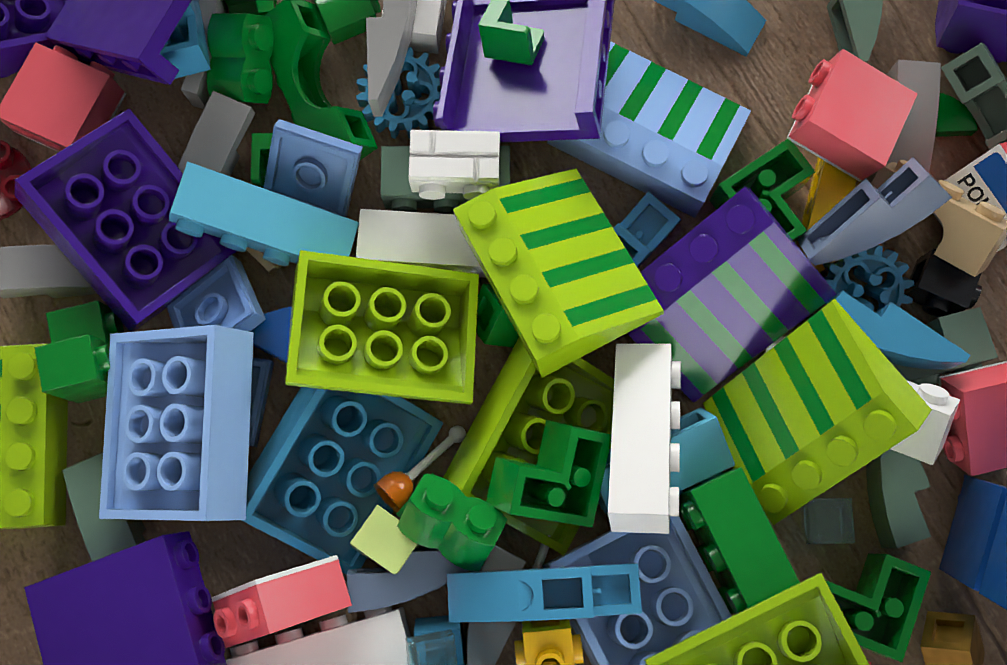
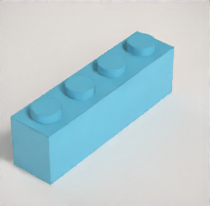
M188 161L169 215V221L177 223L175 228L182 233L202 237L204 232L221 238L219 243L227 248L245 252L248 247L263 252V259L282 266H288L289 261L297 264L300 250L349 257L359 222Z

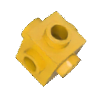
M569 619L522 621L523 640L514 641L516 665H575L584 663L581 635L571 634Z

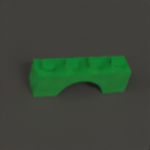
M304 0L281 1L265 16L271 18L274 30V46L270 62L277 76L276 82L283 91L292 112L291 117L294 124L362 146L360 160H362L378 148L362 111L332 106L326 99L321 87V60L331 38L317 5Z

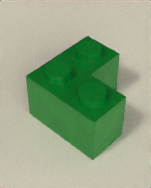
M786 139L721 182L709 201L717 210L742 188L747 187L752 190L796 243L807 230L785 202V199L802 189L816 171L796 145L789 139Z
M99 300L46 313L51 343L34 347L42 392L78 404L107 397L108 369H110V334L124 333L123 323L107 305Z
M546 420L537 464L496 457L486 502L511 515L593 528L612 435L585 427Z
M868 553L855 592L829 581H826L860 647L882 657L903 663L931 571L888 554Z

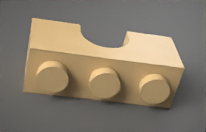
M899 160L898 163H887L885 167L877 171L871 184L878 189L908 161ZM939 180V184L953 198L933 212L940 219L944 231L942 241L934 255L975 277L986 270L1007 236V220L1003 219L1006 213L1000 208L984 201H980L977 205L962 197L964 191L961 188L947 181Z

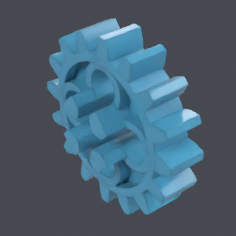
M408 48L401 73L406 70L410 71L406 75L409 90H404L402 93L403 89L399 78L382 117L373 116L368 101L367 64L363 66L367 79H357L358 89L362 93L356 95L359 107L364 108L362 113L366 121L374 120V127L378 133L389 127L391 138L396 139L399 131L405 130L410 139V131L414 130L413 128L419 126L421 130H429L427 120L429 118L433 120V106L435 101H439L440 98L439 73L441 68L439 64L429 66L430 61L427 53H423L417 59L414 58L413 48ZM402 93L405 111L400 116H394L393 114L398 112L396 96H400ZM421 93H426L429 95V97L425 100H418L420 97H422Z
M881 245L840 259L835 264L831 262L822 264L829 272L827 277L823 278L837 294L844 291L872 311L874 310L873 304L860 297L864 292L878 301V310L891 302L900 307L901 303L909 304L913 301L911 297L904 294V289L912 287L914 281L902 277L910 267L901 261L895 262L898 253L889 249L883 251V246ZM857 265L858 267L855 268L853 273L855 277L868 283L864 288L862 285L849 279L848 272L853 266ZM886 271L887 279L883 284L879 285L883 278L879 275Z

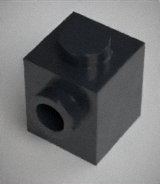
M934 248L917 259L910 279L914 281V285L905 289L904 294L911 297L913 302L922 305V309L926 313L935 317H943L971 309L975 305L982 290V286L978 285L982 273L975 277L934 255L936 251Z

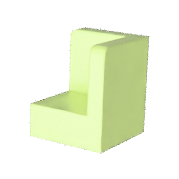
M378 504L350 542L356 551L366 558H371L392 574H398L415 548L419 549L421 546L407 538L397 527L399 519Z

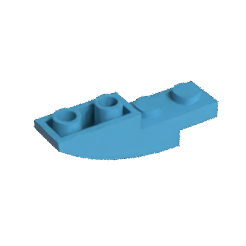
M638 563L447 573L449 622L562 620L642 613Z

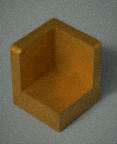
M927 611L920 645L925 665H983L985 649L976 615Z

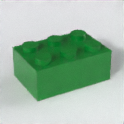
M742 467L723 472V474L681 493L679 496V517L687 531L693 529L700 543L696 550L707 571H714L721 586L717 590L730 614H737L800 583Z

